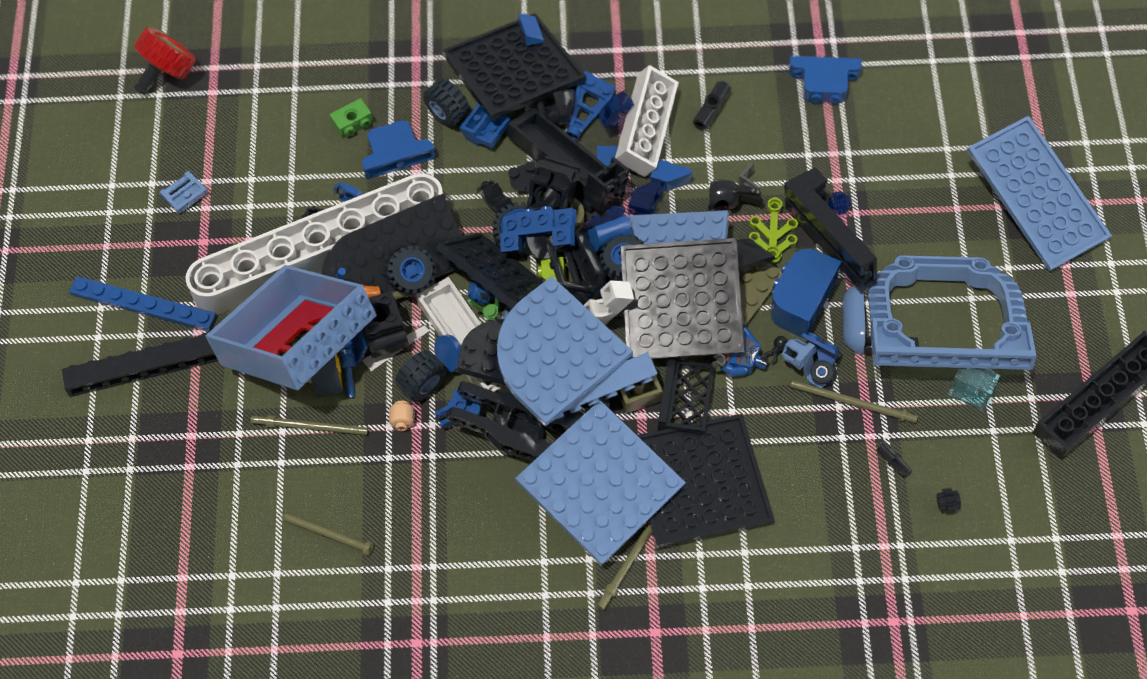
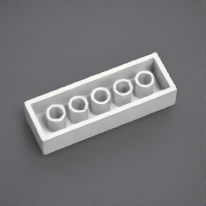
M650 65L637 75L615 156L623 165L644 177L657 168L678 86L676 80Z

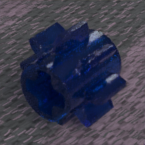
M842 191L834 192L833 196L828 200L829 207L838 215L847 213L846 210L851 207L849 195H845Z

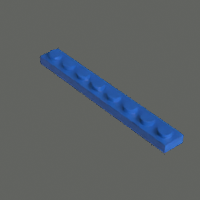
M76 276L69 291L71 296L206 332L211 331L217 318L214 312Z

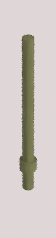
M252 415L251 423L265 424L266 427L283 426L359 435L368 434L367 427L282 419L272 415H267V417Z
M650 523L644 529L611 584H608L604 589V595L597 604L599 609L604 610L610 599L614 598L618 592V586L652 533Z

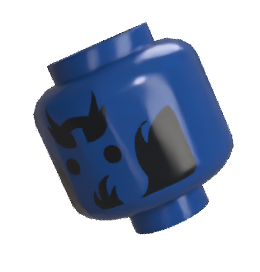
M477 281L470 282L467 297H470L472 301L484 306L488 305L490 300L494 301L495 295L486 291Z

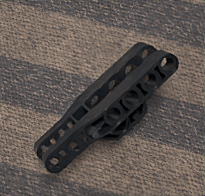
M462 381L459 384L457 393L464 398L496 409L493 418L490 420L469 411L451 407L447 419L452 423L482 433L497 449L533 462L552 445L543 439L545 430L540 426L564 434L583 414L578 412L571 413L568 410L563 412V417L544 426L511 392L497 393L470 382Z

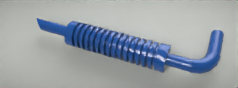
M339 268L336 278L344 280L346 270ZM353 338L338 352L341 370L345 372L348 397H354L352 369L357 368Z

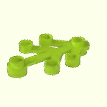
M771 198L767 204V210L770 212V230L761 222L758 216L751 217L749 223L751 228L758 229L769 240L768 246L760 238L759 233L752 232L749 234V238L756 237L757 239L754 240L770 254L775 255V259L770 262L772 264L781 260L784 250L788 247H795L797 244V237L791 234L787 236L784 242L777 246V240L789 231L797 230L798 227L796 219H789L787 224L777 230L778 213L782 210V201L779 198Z

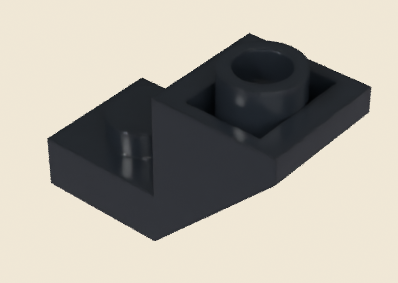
M486 180L480 184V187L476 188L478 194L492 211L499 212L501 208H506L508 204H513L510 197L503 195L498 182Z

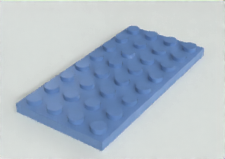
M1029 116L968 147L967 152L1049 272L1112 237Z

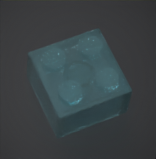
M959 368L948 395L984 411L1000 375L991 369Z

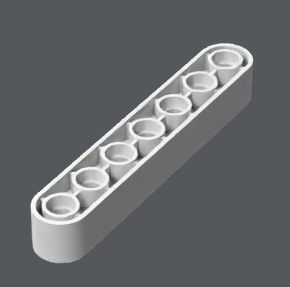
M414 174L195 261L186 273V283L195 305L199 309L216 314L234 309L284 265L321 274L328 252L342 236L442 194V186L431 175Z

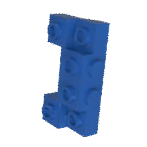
M541 207V210L524 209V212L517 213V215L504 216L503 233H500L501 252L504 254H509L510 251L522 252V237L552 235L553 246L556 248H560L561 245L575 246L576 210L573 208L553 210L552 207Z

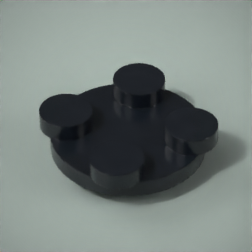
M529 161L525 165L508 170L510 184L518 193H529L530 179L533 176L534 166L536 165L534 162Z

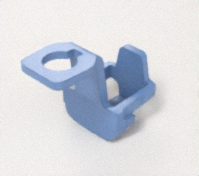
M797 338L794 340L790 339L785 344L782 358L799 370L803 367V372L808 382L815 387L823 388L826 384L815 382L810 374L811 367L814 364L813 355L816 353L817 347L812 343L806 344ZM793 351L797 352L795 359L790 357Z

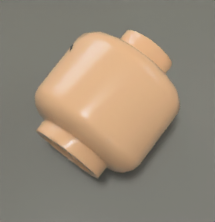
M407 401L395 402L389 409V424L396 428L397 431H406L407 428L414 425V407Z

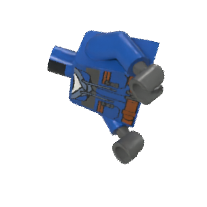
M743 317L744 353L717 354L714 358L718 361L712 362L713 367H720L721 370L731 377L751 375L754 366L765 370L769 359L759 356L761 345L749 329L743 325Z

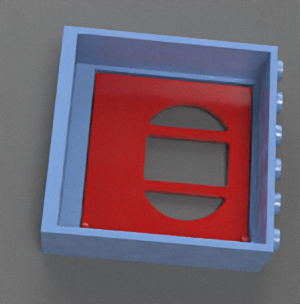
M284 265L205 337L221 366L299 390L376 316V313L363 285ZM303 330L309 331L293 347L287 345ZM281 351L286 352L283 356H279Z

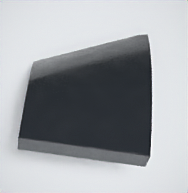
M751 238L737 240L740 274L744 275L757 265L763 268L775 259V256Z

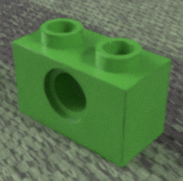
M361 98L329 114L331 123L341 139L352 136L355 132L373 124L372 114Z

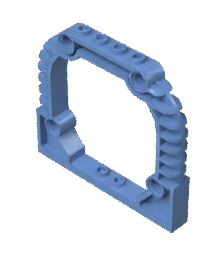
M899 256L895 259V263L886 266L883 271L877 273V283L868 289L873 365L1033 370L1036 351L1031 325L1026 317L1022 292L1009 275L1002 274L999 268L990 266V262L987 259L980 257ZM916 280L965 281L972 287L987 288L998 297L1002 305L1005 323L1001 327L999 341L994 343L993 349L915 347V342L902 333V323L892 318L889 292L895 286H908Z

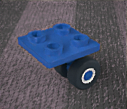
M811 332L808 335L802 333V337L815 343L817 347L819 361L815 362L811 367L810 374L812 379L819 384L826 385L834 382L837 378V369L833 364L838 356H842L838 352L840 348L827 341L825 344L821 343L823 339Z

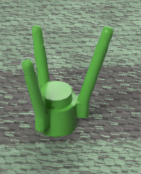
M496 296L495 305L489 304L485 308L471 299L467 300L472 306L480 310L481 313H484L487 321L500 318L501 312L499 309L501 305Z

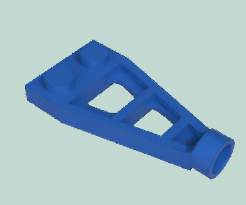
M584 71L587 81L578 84L576 87L575 109L566 131L575 141L579 139L581 133L609 103L616 89L615 86ZM584 93L597 98L598 103L592 108L583 104ZM578 109L589 114L585 121L576 118Z

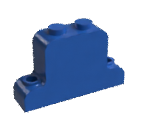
M790 56L789 75L803 80V99L805 101L831 104L842 103L846 99L848 80H856L860 76L862 59Z
M396 121L369 131L368 139L372 155L365 157L362 165L366 180L436 159L430 140H415L410 124L407 121Z

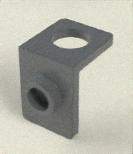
M751 162L739 175L738 186H752L760 191V187L748 179L753 174L754 163Z

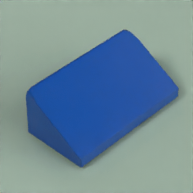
M518 13V21L526 45L544 42L536 17Z

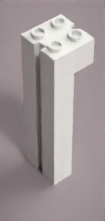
M449 277L416 295L419 307L439 336L453 335L461 345L466 335L481 324ZM466 375L472 384L497 393L511 392L505 385Z

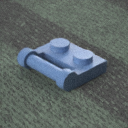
M189 171L185 172L184 176L171 186L159 191L160 196L178 214L208 193L207 189Z

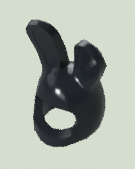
M714 180L710 182L708 211H718L725 208L733 209L739 202L762 206L763 199L759 197L761 191L752 186H738L731 180Z

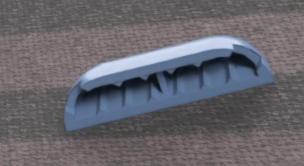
M853 285L845 292L842 300L843 341L855 354L863 355L865 346L864 290L860 291Z

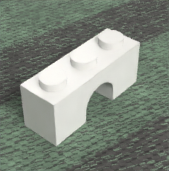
M610 280L600 290L602 299H590L584 306L606 325L634 300L630 282Z

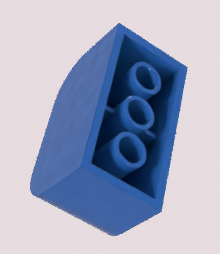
M803 249L796 252L790 262L784 264L781 270V278H777L773 284L774 290L771 295L772 304L770 310L772 321L778 327L806 339L801 335L802 333L808 335L838 279L841 261L813 249Z

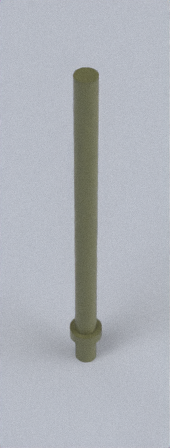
M792 380L790 386L794 389L895 417L902 422L905 420L916 423L918 416L906 413V410H895Z

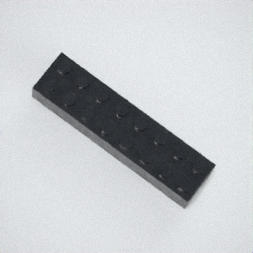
M1143 331L1037 422L1033 433L1060 459L1067 456L1147 386V332Z

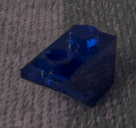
M655 180L634 189L628 203V214L649 215L655 213L657 198L660 199L663 193L661 180Z

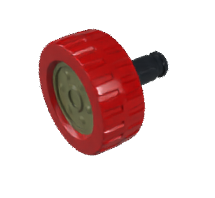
M146 27L139 35L134 48L149 62V65L138 80V84L135 85V89L146 95L161 71L179 79L185 78L196 61L195 56L166 34L152 27Z

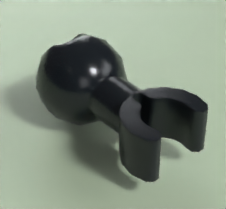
M784 336L776 337L773 341L774 347L772 350L764 353V358L773 355L772 365L777 361V354L784 350L785 344L788 342L787 338Z

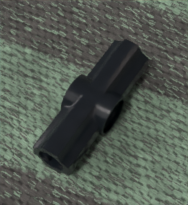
M717 81L711 93L705 97L704 104L693 120V124L697 129L707 130L714 117L719 114L720 107L731 91V87L727 82Z

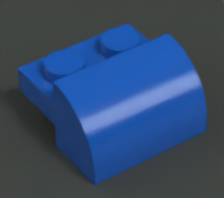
M478 103L461 125L460 130L476 146L480 147L483 144L493 148L508 128V123L511 122V119L503 115L491 120Z
M627 216L595 226L587 231L590 237L589 241L595 252L606 247L605 243L607 241L611 242L612 237L618 238L620 234L624 236L630 234V224Z

